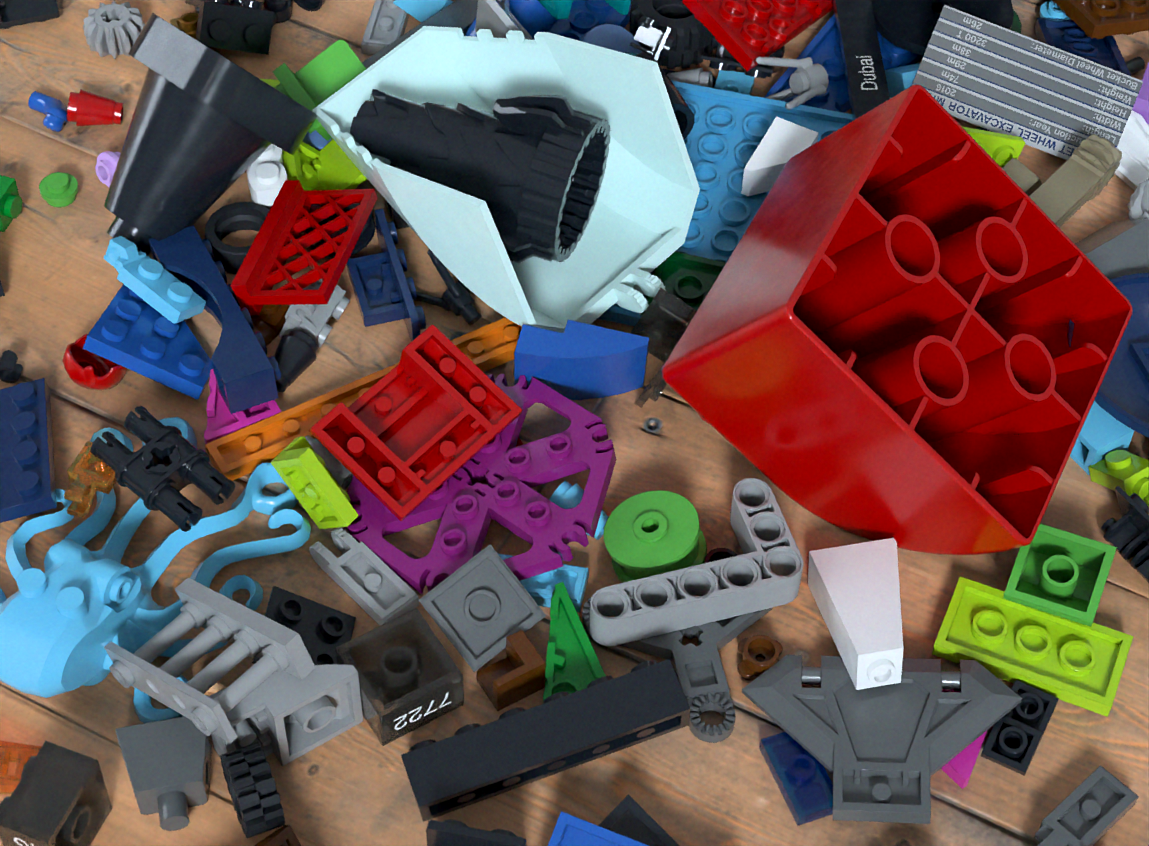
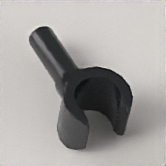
M11 350L4 351L0 357V380L6 383L17 382L23 369L22 365L16 364L18 357Z

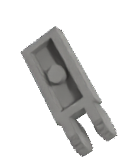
M339 527L331 532L333 543L343 554L337 558L319 541L309 547L312 558L321 569L328 573V576L384 630L419 606L417 593L362 541L359 543L343 528Z

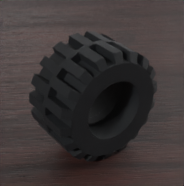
M682 0L631 1L629 32L633 36H635L638 30L639 23H644L646 16L660 22L657 28L660 31H664L666 25L671 28L669 35L673 36L674 41L666 58L658 57L656 62L659 66H667V69H675V67H681L682 69L690 68L691 64L699 65L703 63V59H700L701 55L712 54L713 50L716 49V47H712L713 35L693 16V13L682 3ZM637 41L640 46L652 50V47Z

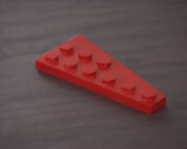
M682 0V3L693 13V16L711 32L716 41L723 45L747 72L758 65L756 62L758 57H769L834 9L833 0Z

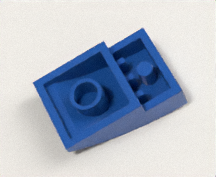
M567 320L564 333L523 324L514 352V385L518 383L520 375H525L529 387L532 377L570 400L604 398L641 388L645 382L649 337L573 320Z

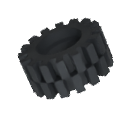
M257 742L220 755L223 774L233 801L232 804L246 838L284 826L285 818L280 803L281 799L261 745Z

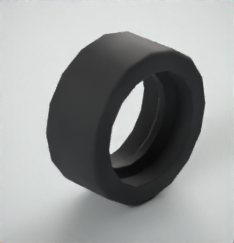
M235 202L221 207L208 219L205 224V238H208L215 257L214 262L220 260L225 272L237 274L251 245L234 247L226 245L222 242V239L230 233L239 230L259 232L270 211L265 206L252 202Z

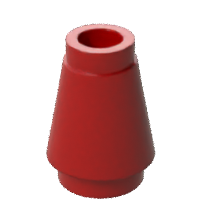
M80 90L79 93L71 92L68 101L67 120L68 122H75L77 126L121 125L124 103L116 102L115 100L84 90Z

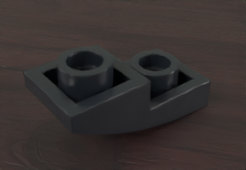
M1015 680L1012 690L1022 698V702L994 724L981 757L1025 776L1059 698Z

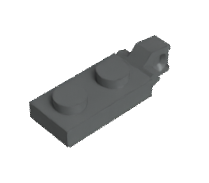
M1099 766L1043 819L1034 839L1040 843L1038 846H1093L1135 805L1139 796L1105 768Z

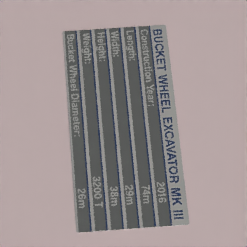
M944 5L912 85L917 84L924 87L951 116L996 133L1022 137L1026 145L1068 160L1074 153V150L1080 146L1081 142L1093 134L1106 138L1115 144L1117 148L1143 81Z

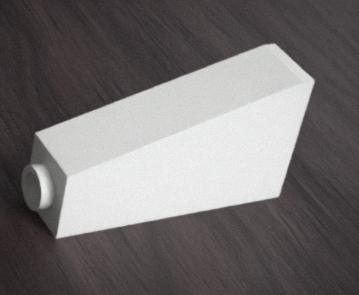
M888 538L809 551L808 587L856 690L901 683L903 632L896 540Z

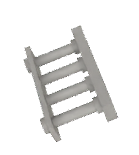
M187 578L175 588L183 604L180 608L181 614L134 653L129 652L112 641L104 647L113 662L109 668L115 679L125 688H129L132 685L190 719L203 734L210 736L213 733L231 744L238 736L226 716L228 712L275 671L278 673L285 671L303 680L316 667L299 633ZM193 627L205 629L160 668L150 664ZM227 641L233 643L187 683L177 679L217 643H226ZM247 656L250 658L254 656L261 658L215 699L204 694Z

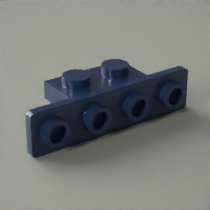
M383 208L375 210L376 232L382 253L349 259L347 271L364 326L368 327L404 319L412 342L420 335V330L426 329L422 305H414L413 300H417L415 284L412 276L405 277L404 272H407V263L403 249H396L395 247L398 244V236L394 221L387 222Z

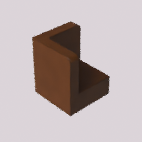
M520 630L506 637V658L478 671L476 674L477 682L496 710L500 711L545 688V661L523 630Z

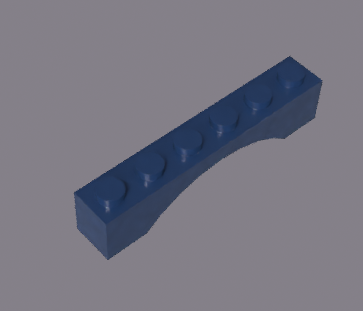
M193 225L160 241L154 238L148 239L153 260L158 261L164 269L182 283L190 286L197 295L206 301L204 309L215 318L222 328L219 344L211 360L217 388L230 413L233 414L279 398L276 381L281 379V372L274 356L267 357V348L261 332H253V322L246 307H239L240 305L231 288V284H226L227 277L220 260L214 262L215 257L208 238L201 239Z

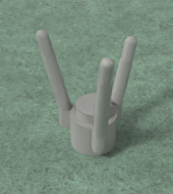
M758 57L756 59L758 64L798 68L790 76L789 89L765 97L780 101L794 95H800L786 104L787 110H791L815 96L826 93L829 83L827 71L821 64H813L810 57L803 59Z

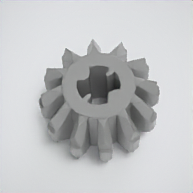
M114 0L108 5L100 3L99 9H89L88 17L84 19L83 30L91 51H98L100 57L110 54L116 59L121 54L130 57L128 53L144 28L145 23H143V17L140 14L139 8L131 7L129 2L117 4Z

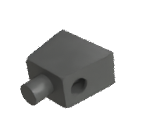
M186 717L116 728L117 739L140 813L144 815L159 813L160 827L167 831H176L188 826V807L204 805L209 800L212 757L211 735L203 734Z

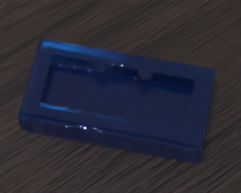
M786 732L760 739L759 749L797 826L832 815L833 783L824 766Z

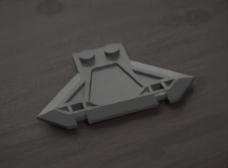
M786 655L742 689V693L833 774V820L930 824V777L1022 702V698L976 660H960L959 671L941 670L940 659L903 658L901 683L856 690L841 656H821V667L802 666V655ZM802 685H821V688H803ZM942 689L960 690V692H942Z

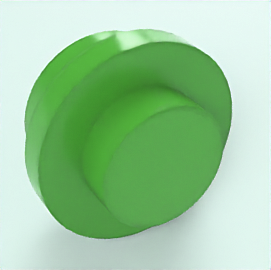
M64 172L52 173L46 176L39 184L41 197L53 207L70 205L75 201L79 190L77 179L73 175Z

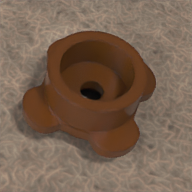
M755 635L742 639L738 644V651L742 654L741 662L737 668L738 673L744 678H751L754 675L760 676L779 661V655L782 654L783 650L782 645L766 635ZM756 657L764 658V660L758 661Z

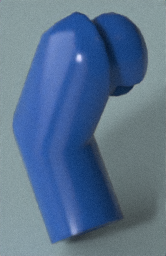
M37 91L31 94L28 101L29 108L46 114L43 120L45 127L56 132L61 131L64 122H68L66 105L59 99Z

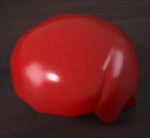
M88 334L83 335L75 343L68 344L62 362L69 377L77 385L90 390H107L118 385L126 374L127 368L83 349Z

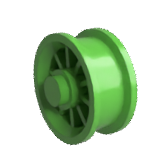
M655 490L634 495L623 501L613 510L604 527V543L609 555L612 557L615 574L622 583L705 563L707 544L704 534L700 529L698 513L689 500L677 493Z

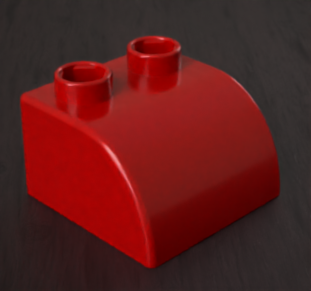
M916 84L796 154L786 163L664 364L662 377L665 383L698 413L702 420L715 428L775 486L803 508L828 523L871 541L894 538L897 542V548L940 555H979L1003 552L1027 546L1032 542L1132 316L1133 309L1130 301L936 99L924 87ZM1070 320L1075 325L1071 347H1069L1067 340V327Z

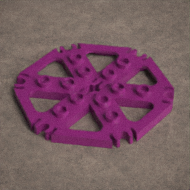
M500 373L496 380L493 374L487 375L523 410L522 414L403 521H400L353 475L347 494L350 497V504L359 516L348 526V531L359 543L362 541L404 582L422 595L425 586H427L428 592H430L481 552L491 519L532 545L531 549L527 552L503 560L519 581L563 567L562 560L570 562L573 559L571 548L567 545L569 542H578L586 547L589 544L586 533L594 538L617 460L612 440H607L609 437L602 419L532 377L529 387L525 375H520L516 385L508 387L505 374ZM534 403L544 404L571 422L569 428L563 432L516 447L528 408ZM590 469L582 500L574 508H561L532 489L533 487ZM471 479H476L478 481H483L486 479L488 485L481 484L478 482L472 485ZM442 518L431 551L423 558H411L383 538L384 536Z

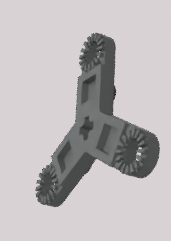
M592 597L588 598V601L584 603L582 610V625L589 635L590 600ZM773 608L620 644V646L671 660L690 706L689 728L692 734L704 742L716 743L725 740L731 735L736 718L718 650ZM683 636L688 639L698 637V646L696 647L692 643L685 646L682 645ZM706 711H716L723 716L724 721L722 724H718V727L716 725L710 727V724L706 726L704 721L701 722L699 716Z

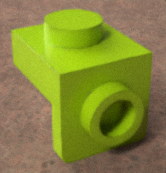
M1115 450L1106 454L1103 460L1089 466L1092 482L1114 491L1119 486L1129 496L1135 493L1149 507V460L1126 450Z

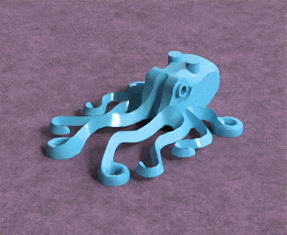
M168 417L158 420L164 426H174L180 429L182 436L197 448V438L186 420L180 417ZM109 427L95 432L87 445L85 455L97 497L96 508L89 518L75 527L59 543L50 547L44 559L45 573L40 569L32 568L26 555L25 544L34 534L62 526L75 517L78 502L73 494L62 489H56L57 502H62L64 509L24 522L7 540L5 559L19 590L7 599L0 587V681L23 693L44 698L75 690L82 685L94 686L103 681L111 672L109 667L113 664L104 648L109 642L112 641L129 652L134 653L181 614L180 608L183 604L180 599L172 605L163 607L156 604L151 595L154 584L178 552L196 539L238 525L253 510L271 515L268 520L269 528L276 529L283 524H292L296 527L297 532L288 536L246 542L220 549L201 562L191 574L190 579L209 588L215 575L223 567L233 562L293 551L301 547L310 538L311 526L309 520L297 511L291 510L297 504L298 499L271 463H262L255 468L247 482L246 488L229 510L222 514L201 517L195 526L189 522L188 524L191 526L189 531L183 532L180 529L174 531L152 551L142 565L129 568L121 564L124 551L140 524L151 511L144 506L141 498L136 501L115 525L101 550L90 551L84 547L88 541L104 530L116 509V495L106 465L91 453L93 442L99 437L103 442L107 443L102 437V433L111 432L132 452L134 450L131 440L117 429ZM275 482L284 484L288 489L276 497L265 496L262 493V489L266 485ZM246 575L232 577L219 590L220 594L233 600V592L239 589H247L250 593V598L245 605L252 610H256L263 599V588L261 585ZM193 639L177 640L160 656L173 657ZM228 641L226 643H217L207 653L225 646ZM182 675L177 677V679L184 683L188 682ZM134 687V709L141 722L150 723L184 717L171 708H154L151 704L152 697Z

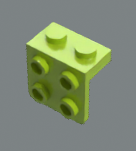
M334 139L320 151L303 141L294 155L282 150L287 180H300L304 191L355 189L359 184L368 180Z

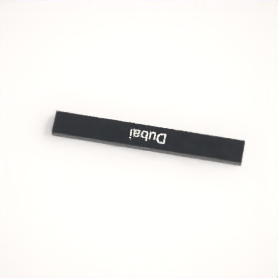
M833 0L852 117L855 120L889 100L890 96L871 0Z

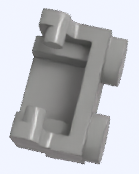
M322 279L303 290H319L323 282ZM336 285L328 304L290 305L285 315L286 322L279 337L288 335L292 330H298L310 336L318 347L321 348L333 328L327 324L331 317L339 320L350 302V299L344 296L346 291Z

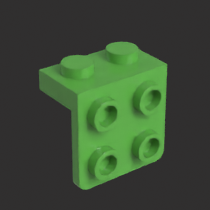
M338 40L296 73L285 63L280 65L273 71V74L280 82L275 88L312 111L365 71L366 67L346 41ZM315 119L308 132L311 134L316 130L326 141L330 140L332 137L320 122Z

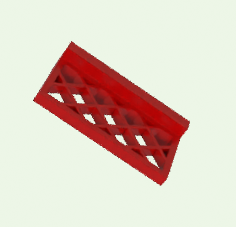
M285 180L231 283V288L240 307H246L250 315H259L264 305L328 304L378 199L375 189L304 191L300 180ZM353 203H360V205L347 212L342 210ZM312 204H326L310 213ZM335 213L338 216L322 226L318 224V222ZM348 226V230L332 239L329 236ZM309 227H312L314 229L313 231L298 238L300 232L308 229ZM322 239L326 242L309 252L305 250ZM335 252V257L320 266L316 263ZM297 253L301 255L299 258L284 265L287 258ZM308 266L312 268L311 271L296 279L292 278V275ZM284 279L287 281V284H285L284 286L276 290H272L275 284L283 281ZM322 279L323 282L319 290H303Z

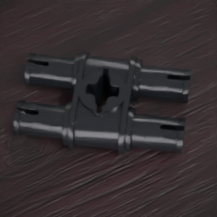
M138 406L135 408V412L140 415V418L131 411L124 421V427L146 445L137 452H132L115 438L114 434L104 432L102 437L107 443L97 437L91 446V453L115 472L117 483L120 486L128 487L141 498L147 509L160 510L181 531H189L191 526L186 521H190L195 526L201 519L203 511L181 494L180 491L188 484H194L214 504L219 505L224 502V499L219 494L221 493L228 499L235 489V483L212 466L208 453L202 449L198 450L182 436L180 429L174 426H164L145 407Z

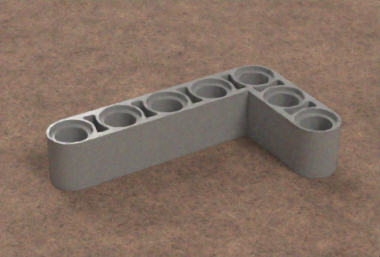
M745 478L734 486L730 523L742 549V555L611 585L597 590L590 600L589 632L593 640L601 645L616 646L785 605L794 601L799 593L804 566L803 558L770 486L757 478Z

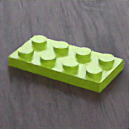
M961 576L959 577L934 643L933 655L958 664L960 660H976L997 678L1011 683L1018 680L1055 696L1059 700L1108 717L1134 636L1094 622L1092 627L1003 599L1005 591Z

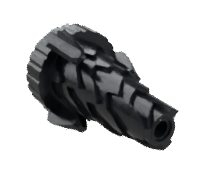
M373 89L370 100L365 101L361 105L356 117H353L350 134L360 146L363 145L371 154L389 159L391 162L390 166L486 201L509 259L516 263H521L533 256L550 262L552 260L564 262L565 259L567 260L570 257V254L575 250L582 238L594 210L606 170L610 144V125H608L606 119L572 109L568 100L559 95H534L497 99L492 114L458 103L456 108L429 102L419 104Z

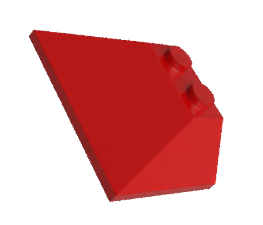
M432 324L402 350L400 362L395 368L348 408L340 402L314 424L309 432L400 521H403L521 415L523 410Z

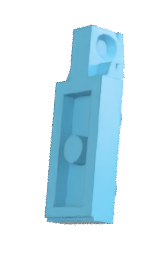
M122 236L110 239L106 255H104L103 259L118 271L117 279L169 321L177 324L203 312L206 301L197 295L190 286L182 283L164 269L158 261L147 256L146 253L138 252L136 244Z

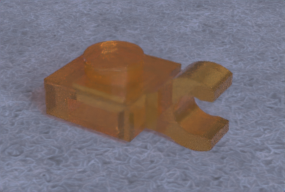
M87 441L67 470L68 479L71 484L64 493V499L72 501L67 509V514L80 518H85L89 513L96 491L109 494L117 482L115 472L91 453V446L93 444L91 441Z

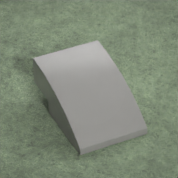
M315 665L316 669L303 680L285 671L282 673L274 672L226 714L238 737L230 744L212 733L214 749L220 757L222 754L258 742L265 756L274 753L282 766L288 764L363 722L358 671L354 665ZM225 689L218 691L210 695L209 697L215 699Z

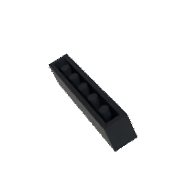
M670 659L658 663L656 660H648L636 665L628 674L613 678V676L597 678L589 683L586 689L572 694L566 691L555 693L547 697L541 705L527 710L522 707L508 710L500 715L499 720L483 726L478 723L463 726L454 733V736L436 742L433 739L421 741L413 745L409 752L402 754L401 758L422 820L425 822L689 726L690 706Z

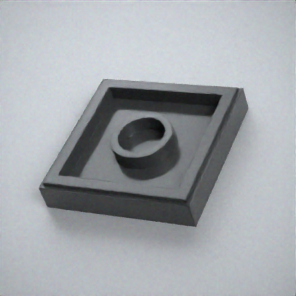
M491 544L418 600L474 672L506 648V637L520 630H523L525 633L546 616Z

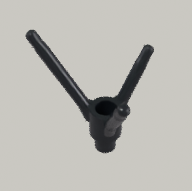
M429 249L427 253L447 285V290L443 293L442 298L416 291V301L439 306L447 311L452 310L456 316L461 315L469 325H473L482 315L474 307L475 300L471 297L469 289L459 279L458 283H455L447 268Z

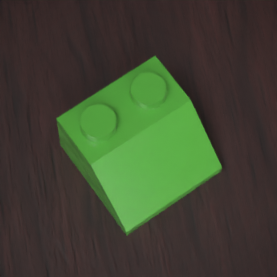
M1040 523L1032 542L1019 549L1003 599L1092 627L1117 547Z

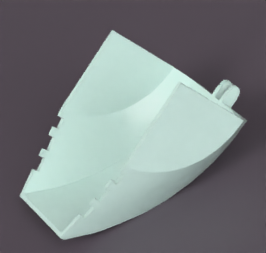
M423 26L312 110L313 113L317 114L316 119L353 164L441 263L477 297L510 321L520 326L524 324L564 333L567 320L592 324L615 303L622 308L640 314L648 308V301H646L643 294L658 299L665 293V286L661 279L654 276V274L651 275V272L684 244L700 187L657 62L549 32H537L534 35L535 40L525 39L522 31L509 30L506 34L507 38H494L491 29H479L476 32V37L464 36L462 28ZM373 89L419 104L429 102L456 108L457 104L461 103L492 114L497 99L534 95H559L568 100L572 109L606 119L608 125H610V144L605 174L588 225L567 260L565 259L564 262L554 260L550 262L535 256L521 263L511 261L486 201L390 166L391 162L389 159L371 154L363 145L360 146L350 134L353 117H356L361 105L365 101L370 100Z

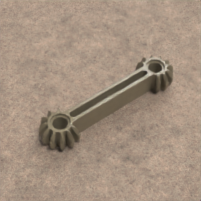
M1093 134L1083 140L1080 146L1074 150L1072 156L1029 197L1060 228L1087 201L1100 195L1102 189L1108 185L1116 169L1120 166L1122 152L1106 138Z

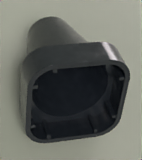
M154 13L151 14L128 53L149 68L104 203V207L116 215L107 233L113 238L122 236L136 244L138 252H144L147 256L151 252L148 239L154 238L160 241L187 227L193 226L271 144L294 155L317 117V114Z

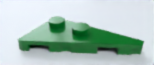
M563 582L555 584V590H553L551 598L550 631L547 645L543 701L558 692L566 691L572 694L586 689L593 680L606 676Z

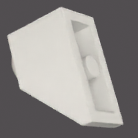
M776 116L744 168L741 194L752 196L769 192L786 163L796 154L818 141L819 133Z

